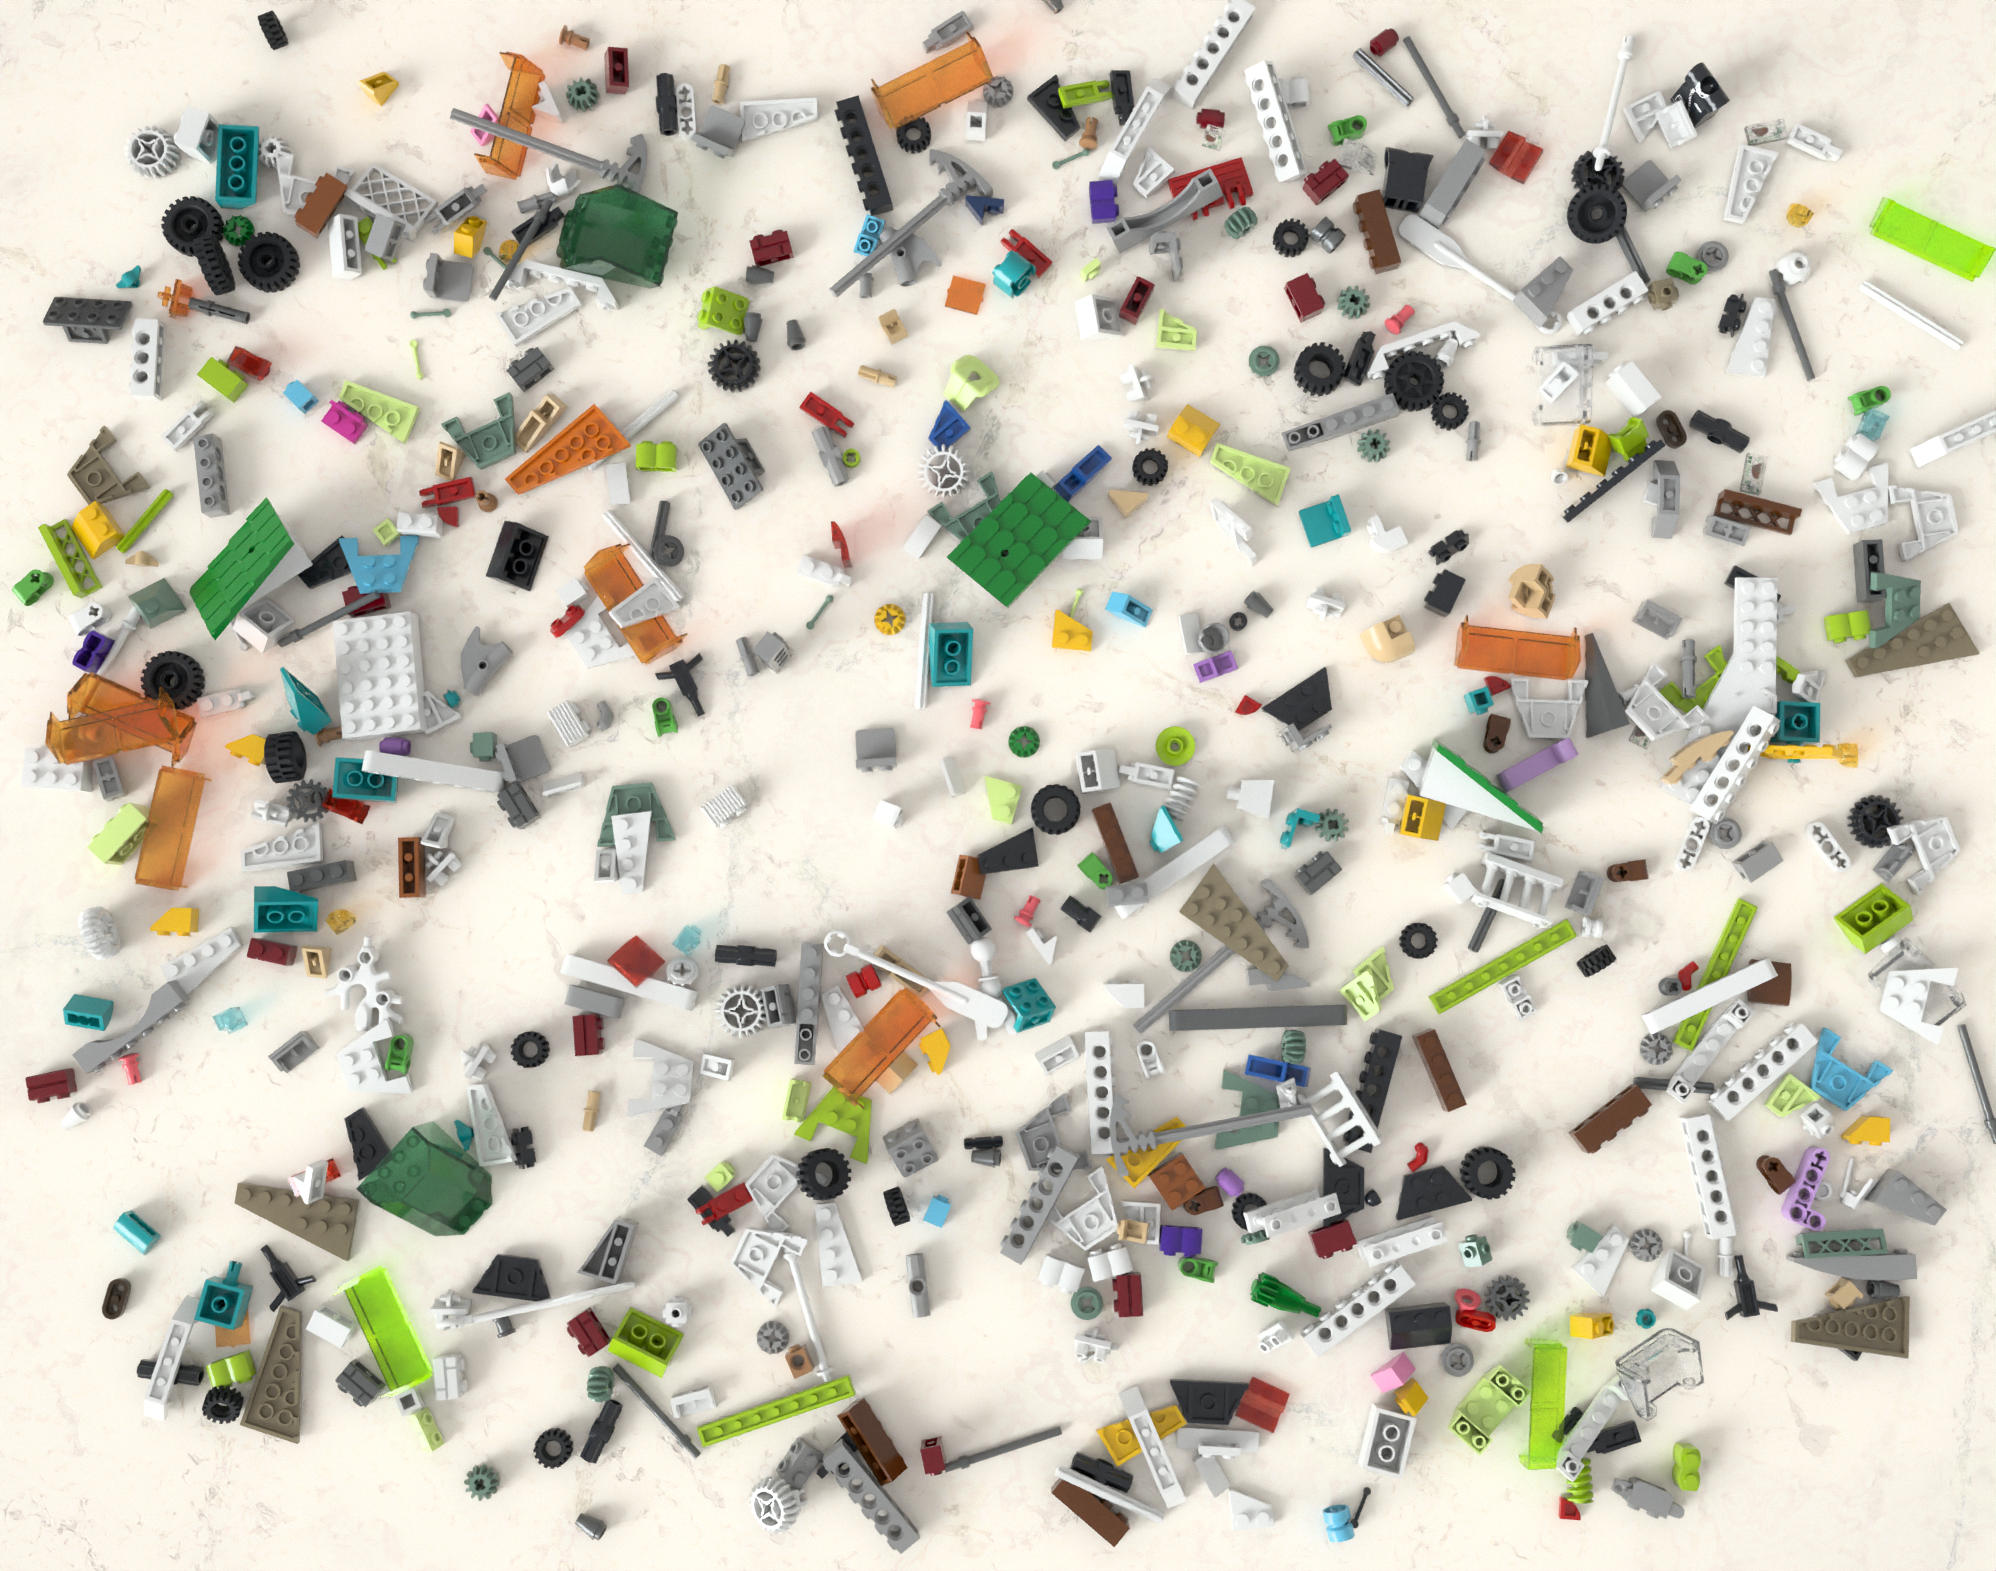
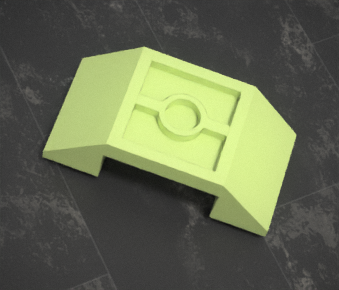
M1499 1364L1481 1376L1458 1404L1448 1429L1477 1454L1481 1455L1493 1441L1490 1435L1514 1405L1520 1408L1532 1392Z

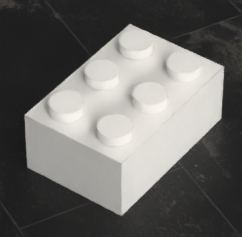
M25 747L21 787L91 792L94 767L92 761H94L95 753L80 750Z
M1372 1403L1358 1461L1361 1468L1402 1479L1417 1418L1413 1417L1409 1412L1405 1414L1403 1410Z

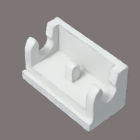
M1682 100L1671 103L1655 112L1670 148L1681 145L1697 136Z
M323 1303L314 1311L306 1330L342 1348L346 1341H349L358 1322Z
M712 1384L674 1394L669 1399L675 1418L717 1408Z

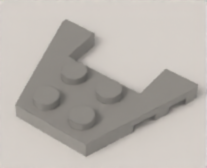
M1065 1093L1015 1131L1029 1171H1038L1043 1164L1047 1165L1050 1160L1047 1155L1051 1148H1056L1057 1145L1061 1144L1052 1118L1072 1111ZM1086 1150L1077 1153L1081 1156L1073 1170L1091 1169L1092 1166ZM1053 1163L1054 1170L1062 1169L1061 1164Z

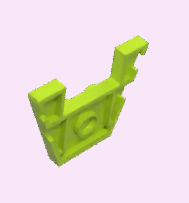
M1717 645L1703 656L1716 673L1695 689L1696 697L1692 699L1683 698L1681 691L1671 681L1659 690L1669 703L1686 714L1697 705L1703 709L1727 665L1720 645Z
M834 1085L799 1126L794 1135L811 1141L818 1123H823L857 1137L850 1158L867 1164L872 1100Z

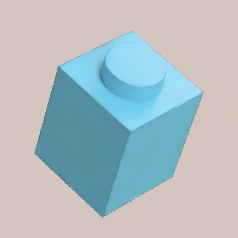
M299 380L289 383L283 392L304 414L319 402Z
M940 1194L937 1197L933 1196L923 1221L942 1228L952 1204L948 1202L949 1198Z

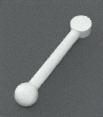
M233 620L230 622L232 629L234 627ZM233 629L240 643V650L247 651L248 645L243 642L240 634Z
M1690 1231L1683 1233L1685 1237L1683 1255L1686 1257L1688 1255L1689 1238L1692 1236Z
M1111 1344V1351H1117L1119 1348L1118 1344ZM1095 1353L1086 1356L1084 1359L1079 1358V1363L1085 1364L1088 1360L1094 1358Z

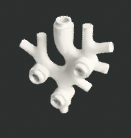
M371 936L364 937V946H361V951L357 955L358 962L361 964L360 969H357L354 965H348L339 969L337 972V978L340 981L339 985L325 990L326 997L340 995L341 1009L349 1010L351 988L356 984L365 986L367 995L361 1001L356 1011L355 1026H357L358 1031L370 1030L372 1026V1010L375 1007L379 1009V1023L386 1018H390V1020L400 1025L404 1021V1017L398 1015L390 1008L393 1003L402 1004L403 996H396L392 989L382 991L380 989V983L383 980L392 978V973L390 970L381 973L376 972L374 963L379 959V952L372 946L373 937Z

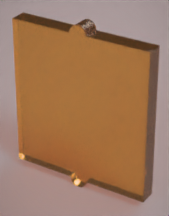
M953 275L950 288L947 289L948 295L945 307L978 315L980 304L984 301L983 294L986 284Z
M248 1308L241 1327L231 1330L215 1325L216 1347L231 1346L234 1348L236 1345L251 1343Z

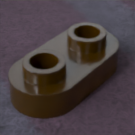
M1665 410L1660 413L1656 418V424L1666 444L1674 449L1681 447L1686 442L1687 435L1676 413L1671 410ZM1663 419L1668 420V424H1664ZM1672 436L1677 438V442L1672 440Z
M118 1278L109 1283L102 1305V1314L105 1318L113 1320L124 1314L131 1291V1284L127 1279ZM119 1285L123 1286V1291L119 1290ZM113 1305L117 1306V1311H114Z

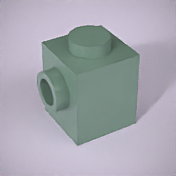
M493 732L473 733V742H470V752L473 754V757L478 758L480 762H490L491 758H496L497 734Z
M1577 1220L1569 1226L1567 1230L1568 1235L1566 1236L1571 1241V1246L1579 1251L1583 1248L1590 1253H1593L1602 1238V1235Z

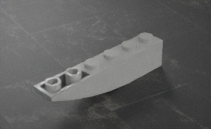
M1393 393L1290 429L1281 434L1289 452L1395 418L1399 413V408Z
M803 942L801 944L794 1064L815 1065L823 943Z
M1896 1248L1894 1252H1888L1887 1254L1805 1259L1804 1252L1802 1251L1793 1252L1794 1255H1786L1787 1260L1836 1276L1864 1280L1917 1279L1916 1254L1910 1253L1908 1249Z

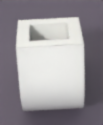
M1378 514L1367 521L1368 532L1371 536H1374L1368 543L1375 551L1390 554L1405 548L1409 544L1401 526L1386 532Z

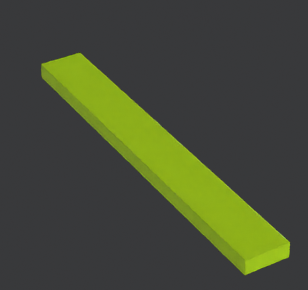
M1740 898L1737 899L1696 990L1727 976L1758 909L1757 906ZM1712 1007L1682 1020L1672 1042L1689 1051H1693Z
M1564 919L1428 996L1436 1012L1441 1014L1572 940L1577 935L1568 919Z
M849 1374L697 1427L702 1446L706 1447L855 1396L856 1391Z

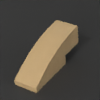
M554 393L546 394L536 410H531L516 432V445L527 453L551 429L568 406Z
M882 944L873 954L926 978ZM876 965L920 999L928 989Z

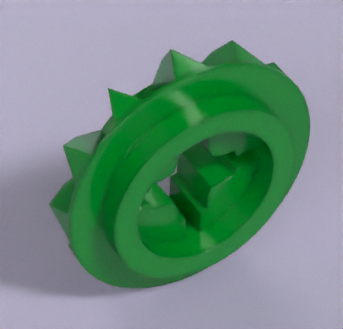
M232 215V218L226 220L225 226L222 227L224 230L223 236L234 246L246 245L244 242L246 240L251 241L250 236L254 235L255 232L253 223L242 215ZM236 225L242 228L240 230V236L236 232H233L236 230Z
M1027 726L1017 727L1009 736V748L1018 757H1030L1039 749V735L1033 728ZM1024 734H1026L1027 740L1033 742L1026 744L1025 750H1023L1022 743L1015 742V740H1021Z

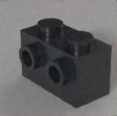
M1446 569L1441 573H1437L1432 581L1435 584L1432 591L1429 590L1424 598L1426 602L1424 608L1446 618L1450 614L1466 579Z

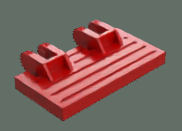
M1242 157L1168 180V185L1174 199L1194 177L1211 169L1220 185L1223 196L1225 195L1229 209L1235 208L1231 193H1237L1241 206L1246 205L1245 198L1253 196V190ZM1223 196L1201 208L1204 217L1209 216L1208 209L1224 205ZM1197 211L1190 214L1193 221L1198 219Z

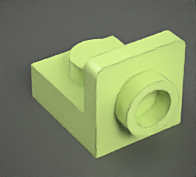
M722 1161L704 1178L716 1192H719L736 1176L734 1173L736 1170L729 1162L725 1163Z

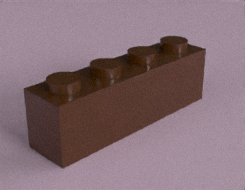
M1380 189L1357 195L1353 203V211L1355 215L1358 214L1359 231L1364 234L1365 239L1363 243L1365 250L1369 251L1371 269H1374L1375 275L1398 269L1401 259Z
M1111 802L1092 809L1091 813L1119 885L1138 878V872Z
M1430 1028L1413 1035L1412 1038L1443 1111L1450 1112L1467 1105L1436 1030Z
M1631 1084L1568 1133L1583 1152L1593 1154L1601 1149V1144L1606 1140L1608 1142L1614 1139L1620 1129H1626L1631 1126L1633 1119L1637 1116L1642 1117L1645 1115L1652 1104L1637 1085Z
M864 1398L853 1402L837 1415L881 1486L893 1482L908 1468L903 1457L896 1450L892 1440L883 1429L881 1422L876 1418L869 1403Z
M1061 1478L1051 1487V1493L1113 1547L1118 1544L1130 1529L1128 1517L1121 1511L1117 1513L1112 1509L1113 1505L1110 1501L1104 1498L1101 1499L1099 1496Z

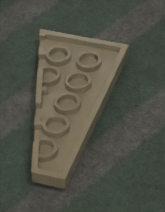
M1948 603L1920 618L1876 649L1868 647L1845 661L1856 678L1974 656L1980 653L1952 606Z
M1213 863L1179 912L1278 982L1289 967L1288 963Z
M238 1183L235 1204L333 1255L349 1261L359 1199L323 1195L322 1199L307 1205L297 1190Z
M1910 1296L1791 1321V1342L1909 1359Z
M284 1305L280 1306L240 1422L241 1426L296 1444L300 1443L302 1311Z

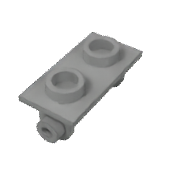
M1903 843L1899 845L1893 844L1873 868V871L1889 883L1913 854L1911 851L1913 847L1908 843L1905 845Z

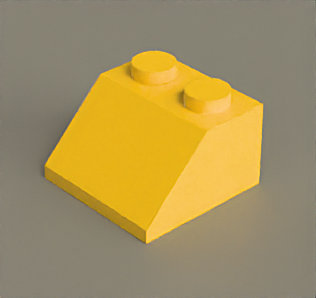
M1187 404L1168 431L1167 438L1200 457L1220 424Z
M97 501L79 511L71 526L93 560L118 544L125 536L106 506Z

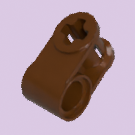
M1490 714L1483 741V748L1486 752L1493 754L1504 747L1511 724L1510 718ZM1495 740V744L1498 745L1493 747V743L1490 741Z
M1646 859L1611 865L1607 869V877L1612 882L1649 879ZM1616 871H1621V875H1617Z
M1762 1155L1757 1159V1169L1766 1179L1771 1189L1778 1195H1781L1796 1183L1795 1178L1787 1171L1778 1158Z
M1218 1186L1204 1189L1183 1203L1185 1211L1191 1215H1199L1224 1206ZM1191 1201L1198 1203V1205L1195 1206V1210L1189 1208V1206L1192 1205Z

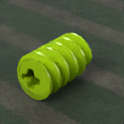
M1583 1457L1581 1462L1585 1466L1575 1481L1566 1480L1567 1484L1572 1485L1571 1488H1567V1492L1573 1493V1496L1567 1497V1500L1574 1503L1587 1504L1594 1502L1591 1499L1593 1498V1492L1590 1491L1593 1489V1484L1590 1483L1592 1476L1589 1474L1592 1469L1588 1466L1591 1463V1459Z

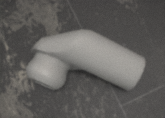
M605 700L596 705L601 712V717L597 722V728L601 731L608 729L614 718Z

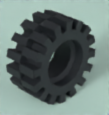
M273 10L257 16L261 30L273 50L289 44L286 33Z
M910 114V118H907V116L903 117L904 121L900 120L899 126L897 125L896 127L897 142L900 144L901 149L905 148L907 153L909 150L911 154H915L914 151L921 153V149L926 150V145L929 146L931 128L928 121L926 122L924 117L920 119V115L917 114L916 117H913V114ZM911 128H917L921 131V136L917 140H910L906 136L907 131Z
M1290 218V221L1286 219L1283 223L1280 222L1273 235L1274 249L1276 251L1279 250L1278 254L1280 255L1284 253V257L1291 255L1292 258L1296 254L1297 256L1300 255L1308 243V228L1305 229V224L1302 223L1301 225L1298 219L1294 222V218ZM1287 232H1294L1298 236V242L1292 245L1287 244L1283 236Z
M1447 392L1445 395L1442 394L1433 404L1431 415H1433L1432 421L1435 420V425L1438 426L1439 424L1441 426L1440 429L1446 428V431H1450L1453 428L1454 430L1458 426L1460 427L1467 419L1469 405H1466V399H1461L1462 395L1456 396L1457 393L1455 392L1452 394ZM1445 405H1453L1457 410L1456 417L1447 418L1444 416L1443 407Z
M1155 448L1141 450L1133 461L1132 471L1134 472V478L1136 477L1138 482L1141 481L1142 485L1149 484V486H1152L1153 484H1159L1160 481L1162 482L1168 471L1166 456L1162 455L1160 450L1155 451ZM1148 460L1156 462L1158 470L1153 474H1147L1143 470L1144 462Z
M1412 923L1401 931L1402 935L1399 937L1401 943L1399 945L1402 947V951L1409 957L1415 959L1427 958L1437 948L1436 942L1438 938L1435 936L1437 935L1436 932L1425 923ZM1415 933L1423 934L1426 939L1425 945L1420 949L1415 948L1411 943V938Z
M1606 944L1586 954L1576 964L1583 975L1589 977L1611 965L1617 958Z
M534 1031L519 1034L513 1040L514 1043L511 1044V1055L514 1057L512 1059L517 1062V1065L523 1066V1068L540 1066L549 1056L550 1048H548L549 1042L545 1040L546 1037ZM527 1042L535 1043L538 1048L537 1054L532 1058L525 1056L523 1053V1047Z
M899 1186L884 1191L885 1203L894 1226L909 1222V1212Z
M1255 1193L1241 1194L1239 1198L1235 1199L1236 1201L1232 1205L1233 1209H1231L1232 1217L1236 1224L1247 1231L1245 1217L1243 1216L1244 1207L1248 1204H1253L1257 1208L1267 1205L1266 1201Z
M220 1385L218 1389L216 1386L213 1387L206 1394L202 1406L203 1415H207L206 1419L208 1420L212 1418L214 1423L219 1421V1424H223L226 1421V1424H228L231 1420L234 1422L239 1417L244 1402V1397L241 1396L242 1393L240 1391L236 1393L237 1389L233 1388L231 1390L230 1386L223 1388V1385Z
M551 1428L543 1432L535 1442L533 1452H536V1455L534 1457L539 1459L538 1463L540 1465L544 1464V1468L548 1466L550 1469L559 1468L570 1458L573 1452V1441H570L571 1436L570 1434L567 1436L565 1430L560 1431V1428L555 1430ZM549 1441H557L560 1444L561 1452L559 1455L552 1456L548 1454L546 1445Z

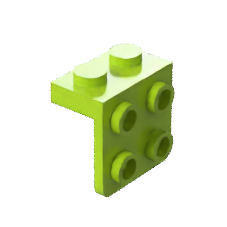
M716 286L705 290L701 297V302H703L702 309L697 316L699 321L698 328L706 330L715 327L735 335H741L744 329L743 317L746 315L749 304L748 298Z

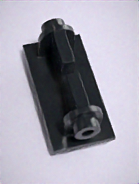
M1743 293L1740 298L1734 294L1727 298L1723 311L1730 313V315L1722 314L1718 325L1720 333L1725 334L1729 331L1731 337H1733L1735 331L1739 330L1741 325L1740 314L1745 312L1747 306Z
M1462 529L1459 531L1455 530L1445 537V540L1448 542L1447 545L1441 540L1430 547L1431 550L1428 552L1431 557L1435 556L1436 565L1448 561L1458 551H1463L1469 544V534H1465Z
M529 1126L521 1127V1132H519V1129H513L511 1143L516 1148L515 1155L517 1160L514 1161L515 1165L519 1166V1169H525L524 1164L527 1165V1168L534 1167V1162H536L534 1148L526 1149V1145L533 1144Z

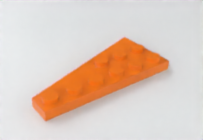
M593 404L508 475L505 480L520 495L627 449L631 445L602 411Z

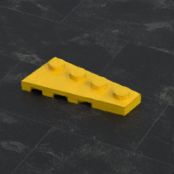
M1809 744L1804 745V747L1797 745H1768L1766 750L1761 752L1759 756L1768 759H1843L1844 751L1836 749L1835 745L1823 744V747ZM1748 745L1747 752L1751 749V745Z
M1175 1116L1153 1131H1166L1186 1127V1125ZM1182 1140L1159 1144L1154 1150L1151 1146H1148L1144 1152L1141 1148L1137 1149V1153L1128 1150L1127 1155L1121 1156L1129 1172V1175L1123 1178L1135 1189ZM1114 1155L1106 1158V1161L1117 1171Z
M1176 1404L1149 1412L1160 1440L1187 1424ZM1129 1419L1096 1429L1117 1467L1142 1452Z

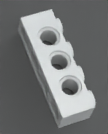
M1635 271L1575 307L1565 317L1577 336L1582 333L1587 335L1596 329L1595 325L1598 323L1603 325L1612 319L1611 316L1617 313L1620 315L1625 312L1631 303L1634 305L1640 303L1645 299L1644 295L1649 290ZM1621 292H1624L1628 298H1623ZM1604 302H1608L1611 308H1607ZM1588 312H1592L1595 318H1591Z
M135 319L132 326L134 338L131 345L132 363L129 368L131 382L128 385L130 396L138 401H161L166 325L159 319ZM150 338V341L145 344V340ZM149 357L148 361L144 363V359ZM148 376L147 380L142 382L143 378Z

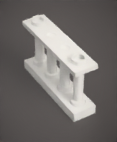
M1490 852L1482 857L1480 865L1485 866L1487 872L1481 893L1476 892L1471 896L1470 901L1475 902L1479 907H1489L1531 922L1533 926L1538 928H1546L1553 922V919L1545 915L1551 893L1556 892L1562 887L1564 879ZM1495 871L1505 873L1506 876L1500 900L1488 896ZM1514 878L1522 879L1525 883L1519 906L1507 903ZM1535 884L1544 889L1538 913L1526 910L1532 887Z
M1340 1070L1330 1075L1333 1079L1331 1083L1309 1097L1305 1093L1297 1096L1298 1105L1313 1104L1334 1090L1341 1092L1343 1096L1342 1101L1319 1115L1311 1105L1313 1115H1309V1118L1331 1152L1329 1154L1334 1164H1338L1339 1167L1347 1163L1344 1157L1365 1144L1372 1143L1373 1146H1376L1384 1141ZM1346 1107L1350 1108L1354 1114L1353 1118L1328 1132L1322 1122ZM1357 1125L1361 1126L1365 1132L1364 1136L1339 1150L1333 1139Z
M1313 1189L1244 1212V1217L1249 1233L1265 1229L1267 1237H1272L1341 1213L1336 1193L1320 1197L1319 1191Z
M1429 1216L1356 1240L1362 1261L1368 1260L1369 1266L1373 1267L1448 1242V1238L1442 1221L1435 1223L1434 1217Z

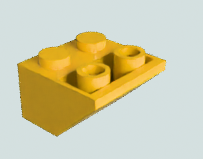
M1582 424L1576 428L1566 468L1604 477L1612 448L1608 434L1599 428Z
M1406 794L1398 833L1438 841L1446 803Z

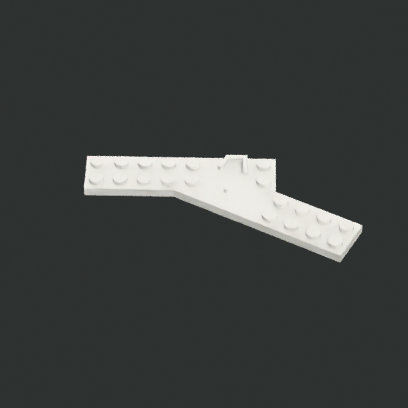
M1735 578L1734 653L1702 709L1710 719L1703 724L1692 727L1682 747L1704 735L1723 730H1732L1734 734L1730 738L1733 740L1753 706L1773 716L1777 713L1776 642L1778 578ZM1758 728L1755 731V736L1761 733L1762 728ZM1730 743L1725 747L1721 746L1716 751L1718 754L1711 761L1702 762L1697 759V764L1692 769H1687L1682 774L1683 778L1677 784L1669 785L1662 781L1659 788L1692 805Z

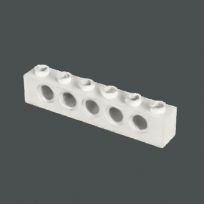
M1245 0L1228 1L1224 8V15L1217 18L1214 23V30L1212 33L1209 31L1203 41L1205 44L1202 48L1198 47L1193 56L1195 59L1192 63L1186 65L1183 71L1184 76L1182 79L1178 78L1173 86V98L1191 109L1194 108L1253 18L1255 6ZM1234 18L1237 22H1231L1229 19ZM1219 34H1225L1227 37L1222 38ZM1214 49L1217 53L1212 54L1208 50ZM1199 65H1204V66H1206L1207 68H1206V69H1200L1198 66H1199ZM1193 80L1197 84L1191 85L1188 81Z
M1264 60L1245 70V80L1250 87L1251 99L1258 112L1257 119L1264 131L1263 138L1269 147V157L1274 163L1275 176L1279 183H1289L1307 175L1308 172L1273 61ZM1264 81L1265 86H1264V88H1263V90H1262L1261 84H1262V82ZM1268 100L1271 103L1269 108L1267 107ZM1274 119H1276V126H1275V127L1273 126V120H1274ZM1280 137L1282 138L1281 146L1279 145ZM1286 156L1288 157L1287 164L1284 162Z
M1753 706L1689 810L1714 824L1721 821L1725 816L1726 808L1735 800L1739 787L1745 784L1749 771L1756 766L1759 755L1768 747L1769 739L1778 731L1781 721L1775 716ZM1758 728H1762L1761 733L1755 736V731ZM1751 745L1749 752L1744 753L1745 747ZM1740 762L1739 768L1733 770L1734 765ZM1729 779L1728 786L1723 788L1724 781ZM1718 797V802L1712 805V800Z
M1792 1022L1783 1029L1785 1032L1780 1036L1772 1038L1769 1041L1770 1045L1756 1052L1754 1054L1755 1058L1750 1063H1744L1735 1076L1731 1075L1724 1081V1086L1720 1089H1715L1714 1093L1709 1095L1710 1098L1706 1102L1722 1120L1730 1121L1818 1043V1040L1802 1023ZM1789 1039H1792L1793 1041V1047L1791 1049H1789L1787 1045ZM1775 1052H1777L1779 1056L1776 1062H1774L1772 1058ZM1760 1065H1762L1764 1068V1071L1761 1075H1759L1758 1073V1067ZM1745 1078L1749 1081L1747 1088L1743 1087V1080ZM1732 1091L1734 1093V1099L1732 1101H1729L1728 1094Z
M1108 1030L1084 1032L1090 1150L1091 1154L1113 1153L1110 1133L1106 1138H1102L1098 1132L1102 1127H1107L1110 1131L1111 1109L1116 1095H1112V1087H1116L1115 1075H1111V1067H1115L1114 1055H1110V1047H1113V1035H1109ZM1097 1046H1103L1105 1049V1054L1102 1057L1094 1055V1049ZM1098 1066L1106 1068V1074L1103 1077L1095 1075V1070ZM1104 1086L1107 1088V1095L1105 1097L1097 1096L1096 1090L1098 1087ZM1100 1107L1108 1108V1115L1104 1118L1099 1117L1097 1114Z
M1706 1113L1679 1117L1705 1235L1712 1240L1735 1236L1737 1222L1732 1217L1731 1209L1733 1204L1726 1190L1728 1189L1727 1179L1723 1177L1722 1169L1724 1164L1717 1150L1719 1149V1142L1713 1132L1715 1128L1714 1120L1710 1117V1114ZM1702 1130L1704 1138L1699 1141L1697 1135ZM1707 1150L1709 1156L1704 1161L1702 1159V1153ZM1711 1170L1713 1177L1708 1181L1706 1175ZM1716 1190L1717 1198L1712 1200L1711 1194ZM1718 1211H1721L1722 1217L1717 1221L1715 1215Z
M1398 1262L1395 1264L1390 1263L1384 1268L1385 1272L1381 1275L1371 1277L1367 1281L1368 1284L1366 1286L1356 1288L1351 1293L1352 1296L1350 1298L1340 1300L1335 1305L1336 1308L1334 1310L1324 1312L1320 1315L1319 1321L1315 1324L1310 1323L1303 1328V1333L1300 1335L1317 1358L1415 1286V1283L1401 1264ZM1393 1279V1286L1390 1289H1386V1280ZM1376 1291L1377 1298L1374 1301H1369V1293ZM1360 1303L1361 1310L1358 1313H1353V1305ZM1340 1315L1345 1316V1322L1337 1325L1336 1318ZM1322 1328L1329 1329V1333L1325 1337H1320L1319 1335Z

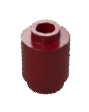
M1392 28L1385 29L1370 40V51L1372 54L1381 57L1395 47L1399 41L1397 32Z
M1204 108L1201 109V112H1197L1196 124H1199L1200 129L1218 130L1224 127L1225 112Z

